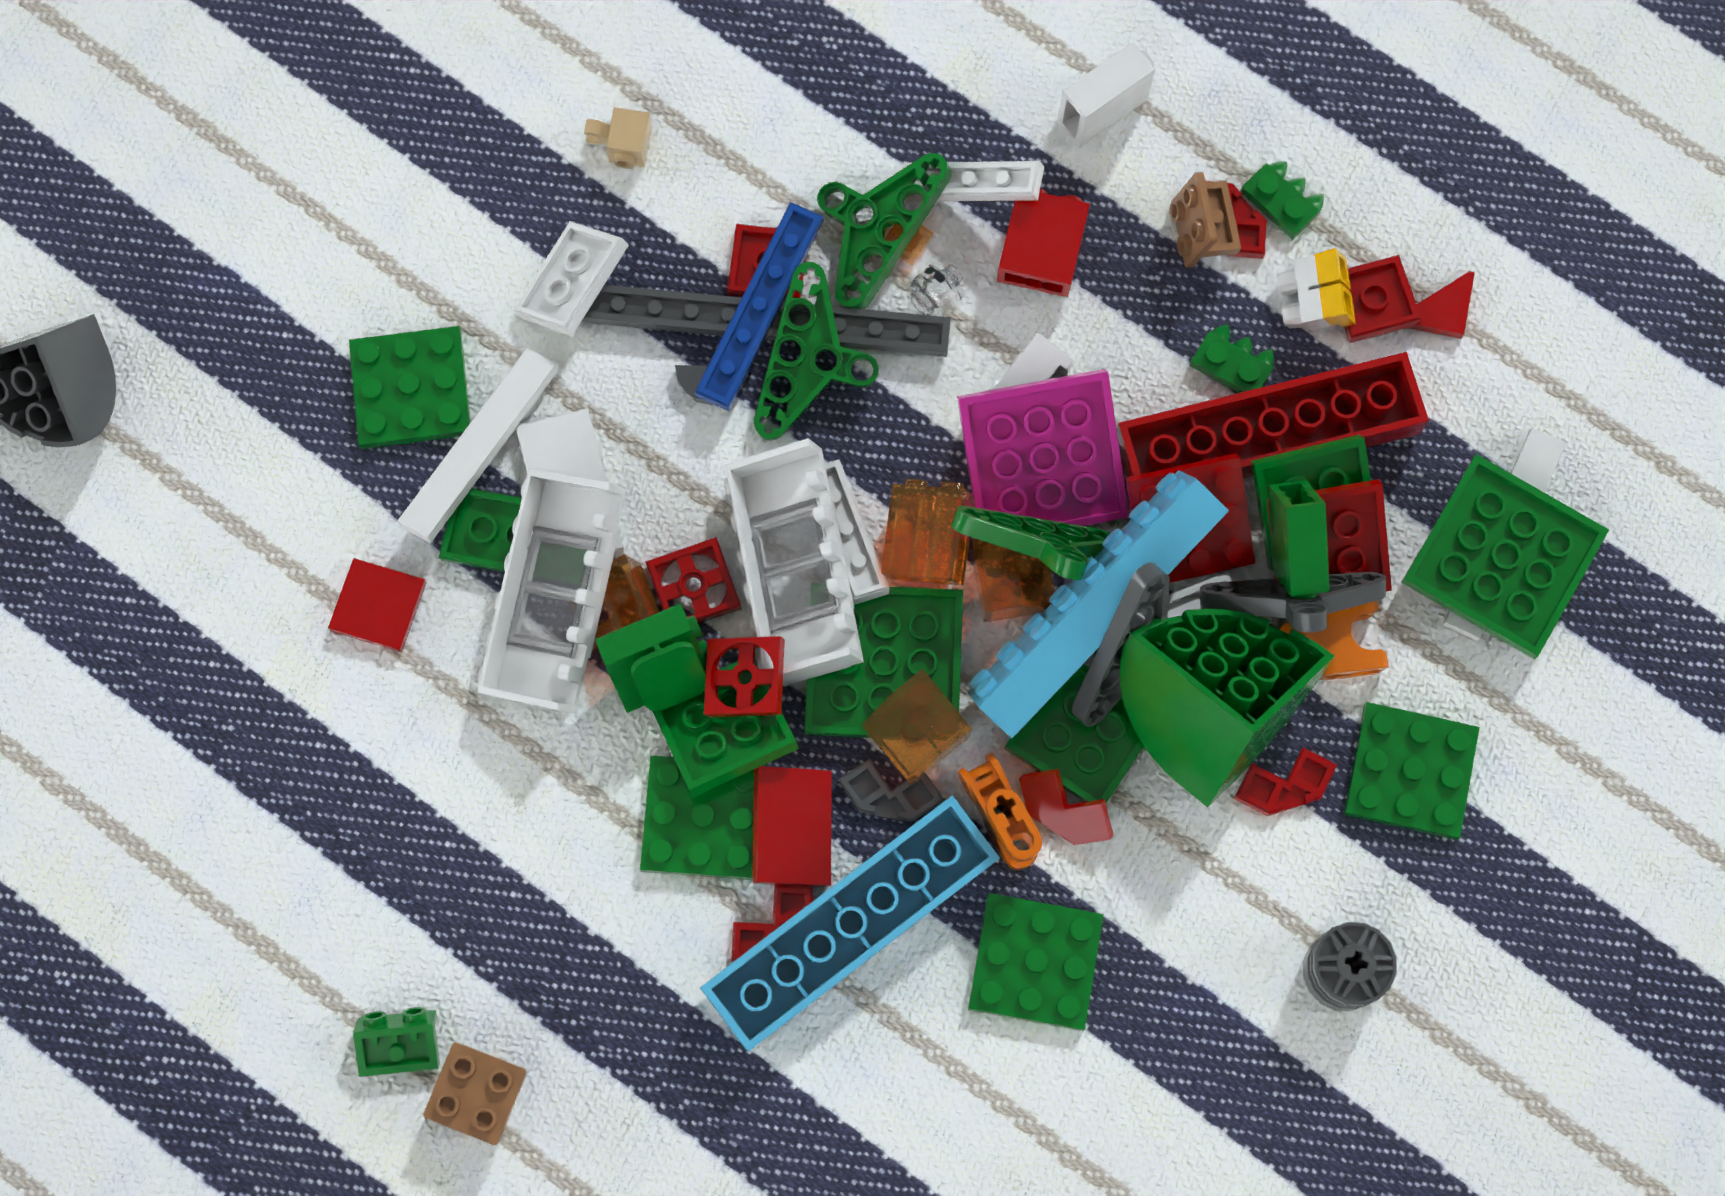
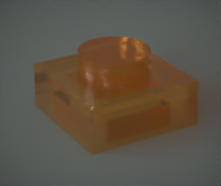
M894 225L885 237V240H897L903 232L902 226ZM921 225L900 258L913 265L933 238V232Z

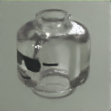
M932 262L911 281V294L909 298L921 314L944 316L964 296L963 275L952 264L945 265L941 262Z

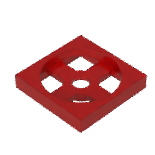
M717 537L645 561L662 611L670 608L668 601L683 596L691 599L696 613L693 615H695L698 624L742 609ZM691 555L707 557L713 560L719 567L702 572L695 568ZM677 560L681 571L679 580L662 587L661 582L665 571ZM690 578H697L701 582V586L697 591H689L687 589L686 582ZM725 582L726 593L719 606L710 608L705 593L709 587Z
M781 636L708 639L704 715L707 717L781 715L785 639ZM755 648H763L768 653L773 668L759 669L755 665ZM730 649H739L738 665L733 670H719L720 658ZM749 670L752 674V679L748 684L743 685L739 682V675L741 672ZM760 685H771L766 696L753 705V692ZM733 686L737 690L736 708L728 707L718 698V687Z

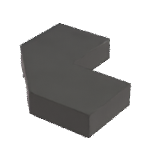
M870 759L838 779L839 785L859 814L913 824L945 801L923 769L892 790Z

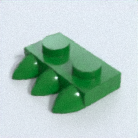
M1279 161L1272 164L1266 163L1241 187L1240 192L1286 235L1294 240L1319 215L1323 207L1324 195L1314 194L1304 197L1305 178H1294L1286 181L1284 178L1287 173V161Z
M1225 324L1208 332L1189 366L1236 393H1241L1263 387L1274 368V354L1272 349L1260 352L1255 357L1251 355L1252 342L1250 337L1239 339L1231 344L1229 325Z

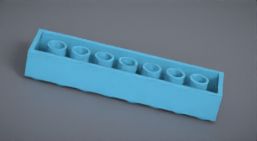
M1179 470L1175 474L1172 472L1167 474L1156 486L1158 492L1149 502L1142 501L1130 513L1129 518L1131 520L1122 530L1116 529L1110 533L1102 544L1105 548L1095 558H1088L1089 562L1083 579L1073 580L1068 587L1066 585L1059 587L1049 599L1051 605L1041 615L1036 613L1030 617L1023 626L1025 632L1015 642L1009 641L999 650L996 655L998 660L988 671L985 668L973 677L969 684L972 688L967 692L968 695L1011 738L1023 728L1099 648L1133 574L1144 564L1152 562L1168 575L1227 514L1229 510L1196 478Z
M952 795L702 985L700 989L745 1050L749 1052L995 863L1000 857Z

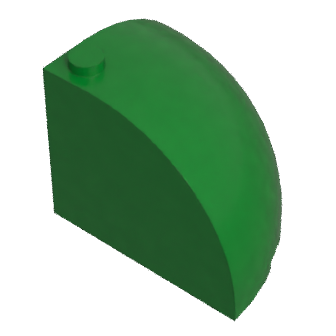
M1223 609L1185 610L1181 616L1163 620L1158 617L1152 620L1148 626L1142 625L1132 632L1127 639L1121 656L1119 672L1124 706L1140 741L1158 765L1207 808L1239 778L1274 739L1309 695L1335 657V655L1297 631L1291 629L1288 634L1269 626L1270 620Z

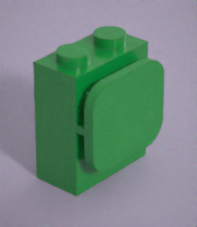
M681 603L595 639L605 667L627 713L646 706L651 711H662L694 698L705 691L707 644L704 639L697 642L696 639L702 637L703 634L695 615L687 617Z

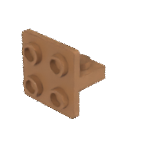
M1203 172L1194 173L1170 204V217L1176 223L1178 232L1177 250L1179 255L1183 256L1185 268L1194 267L1202 257L1236 255L1241 250L1227 181L1205 182Z
M454 1042L449 1050L423 1116L428 1120L489 1144L498 1145L527 1075V1070Z

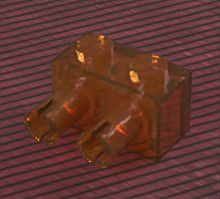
M626 554L612 561L602 607H606L610 619L598 624L595 639L659 612L641 563ZM568 601L570 605H575L570 608L576 616L578 603ZM595 640L593 644L592 653L598 649Z

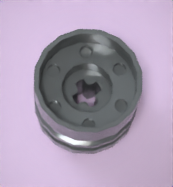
M1346 922L1332 927L1309 946L1303 960V978L1308 991L1320 1004L1335 1011H1353L1379 1000L1390 990L1397 974V957L1391 942L1380 930L1366 923ZM1354 956L1355 964L1361 966V969L1352 974L1351 966L1345 964V961Z

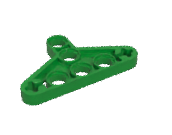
M928 153L863 195L839 182H829L819 190L817 195L819 207L829 218L844 225L835 288L836 299L842 307L866 309L948 185L951 179V169L945 158L940 154ZM938 167L941 171L938 176L932 174L929 177L926 171L929 168L935 169ZM918 179L923 186L927 185L930 189L929 192H926L921 185L915 184V181ZM835 192L843 193L844 200L839 207L832 209L827 207L826 201L831 194ZM913 194L921 195L923 201L918 209L909 211L904 208V203L909 196ZM865 208L872 209L873 217L869 223L859 225L855 222V217L860 210ZM892 225L902 226L903 232L897 240H885L884 234L888 227ZM873 255L881 256L883 259L882 265L877 271L868 272L865 270V262L869 257ZM859 271L867 281H870L869 284H866L863 280L860 281L857 276H854L855 273ZM849 290H858L861 295L858 299L854 297L849 299L846 294Z
M814 262L800 264L795 269L791 279L754 417L756 432L766 440L774 441L780 439L831 381L857 388H866L875 383L878 378L879 367L873 356L840 346L826 275L821 266ZM809 270L815 271V278L820 280L819 284H812L809 291L810 298L817 297L814 305L805 298H793L795 292L800 295L803 294L804 282L799 280L800 275L806 276ZM798 305L807 307L811 313L809 322L802 326L794 325L789 319L791 309ZM788 341L796 342L801 348L799 358L792 362L783 360L779 354L781 346ZM822 351H830L837 358L836 366L830 371H822L815 364L817 355ZM860 360L869 362L873 367L871 377L865 381L855 379L851 373L853 364ZM778 377H784L791 383L790 393L783 398H777L770 392L771 382ZM766 399L778 405L788 404L786 412L778 408L776 420L781 423L780 429L773 428L772 433H766L765 425L760 424L762 418H769L772 409L771 406H764Z
M958 506L951 527L961 534L1038 558L1051 571L1071 580L1083 579L1089 562L1088 558H1095L1105 548L1102 544L1110 534V532L1098 528L969 506Z

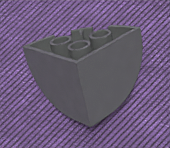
M95 314L0 345V425L21 438L29 436L41 441V445L50 447L81 445L92 440L104 430L115 406L116 377L112 358Z

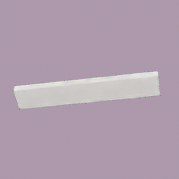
M528 348L525 349L397 522L401 528L429 543L434 540L559 371L556 362Z
M1531 428L1511 474L1545 493L1566 446V442ZM1450 610L1443 623V626L1476 641L1481 638L1484 631Z

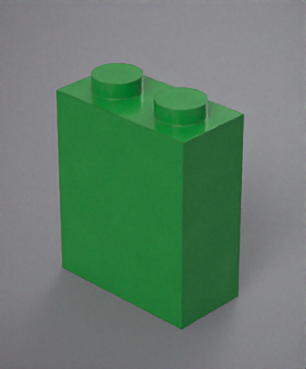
M1306 480L1268 485L1274 574L1291 597L1312 599L1317 597L1318 593L1330 592L1325 502Z

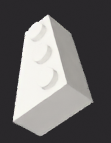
M1038 332L1027 347L1014 359L1004 376L998 378L988 390L1069 376L1073 359Z

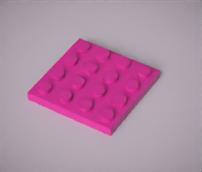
M1106 369L957 396L975 508L1081 526L1129 517L1109 373ZM980 540L982 545L990 544L988 542Z

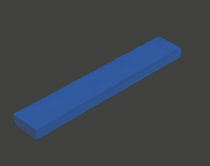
M792 202L789 203L695 391V397L730 411L788 294L793 273L804 262L824 222V216Z

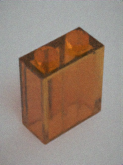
M905 479V484L892 483L881 574L893 580L964 586L970 536L957 532L951 527L957 507H974L975 496L964 489L963 484L956 482H942L941 487L927 486V481L919 479Z

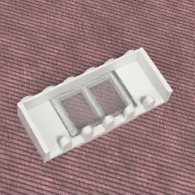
M804 439L725 464L727 478L724 479V486L728 497L732 500L734 512L731 513V523L734 531L739 536L740 542L737 556L741 567L745 570L747 583L744 584V594L747 602L752 606L754 617L750 621L751 631L754 637L781 636L785 639L783 686L864 662L853 610L855 607L822 448L810 439ZM759 648L760 655L757 656L758 668H773L768 653L763 648Z
M529 468L527 478L521 487L522 500L519 513L513 522V539L510 552L504 561L505 574L502 587L495 600L496 613L493 626L487 635L488 648L485 661L478 673L479 687L477 693L561 712L576 713L588 658H591L616 548L614 542L626 489L610 482Z

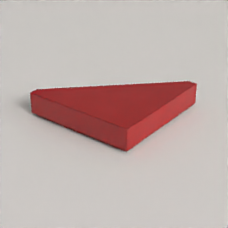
M1467 272L1419 302L1417 306L1422 321L1420 324H1416L1409 329L1462 339L1465 334L1475 272Z

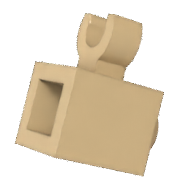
M614 107L611 124H605L594 119L586 120L584 134L587 135L586 142L596 145L606 144L609 162H613L616 166L631 169L635 166L645 167L652 132L649 112Z

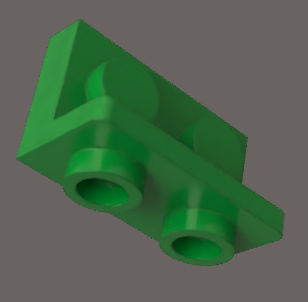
M412 1007L399 1014L386 1015L383 1011H374L363 1015L362 1018H358L353 1030L359 1077L438 1069L440 1059L435 1029L437 1020L436 1010L426 1011L423 1007Z

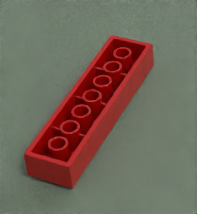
M1403 352L1120 422L1116 429L1121 463L1126 478L1236 453L1240 456L1244 479L1253 476L1252 460L1356 435H1361L1365 438V445L1368 448L1420 435L1429 419L1408 354Z

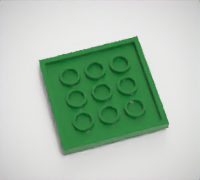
M1475 454L1401 583L1535 660L1541 653L1609 529Z
M812 583L810 608L830 602L827 584ZM889 587V594L855 604V609L853 610L864 662L807 679L804 734L812 736L958 742L963 590Z

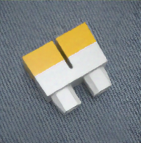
M1336 248L1293 260L1294 268L1277 274L1279 289L1284 296L1298 293L1299 303L1282 307L1283 322L1288 328L1307 327L1310 331L1317 332L1321 327L1336 324L1344 327L1356 324L1352 295L1349 291L1351 288L1347 259Z

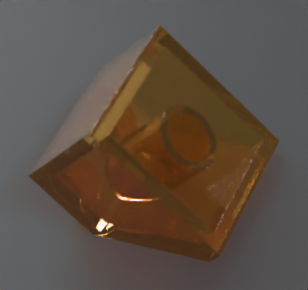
M976 538L972 539L970 552L983 623L1029 616L1036 613L1041 614L1051 605L1049 599L1055 592L1051 570L1040 559Z
M923 669L894 691L862 724L865 731L910 785L968 740L972 732L970 725Z

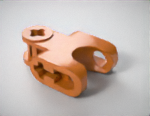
M1377 601L1327 614V628L1320 632H1299L1335 655L1319 680L1375 675L1389 668L1387 654L1384 650L1364 649L1358 646L1351 635L1353 622L1369 619L1379 609ZM1289 622L1279 628V630L1288 634L1291 629L1294 630Z
M993 753L985 756V763L968 772L965 768H961L957 771V774L967 795L981 814L984 826L1003 861L1013 870L1026 869L1036 860L1042 848V839L1022 800L1012 790L999 761ZM996 808H999L1001 812L1008 811V818L1003 813L996 815ZM1023 840L1028 850L1017 849L1013 841Z

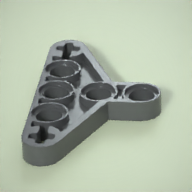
M1149 562L1144 564L1130 579L1072 705V713L1086 727H1092L1101 722L1122 697L1119 673L1120 665L1122 664L1120 661L1130 634L1144 624L1148 626L1152 620L1158 617L1161 620L1167 618L1169 576L1155 563Z
M1376 572L1329 574L1330 592L1318 593V596L1312 599L1291 597L1278 578L1207 583L1200 587V608L1223 609L1255 616L1286 618L1290 626L1296 631L1320 632L1327 628V614L1385 598L1386 576Z

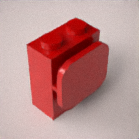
M1041 188L1038 201H1014L996 282L1068 298L1090 203L1083 202L1082 199L1073 195H1063L1060 197L1047 194Z

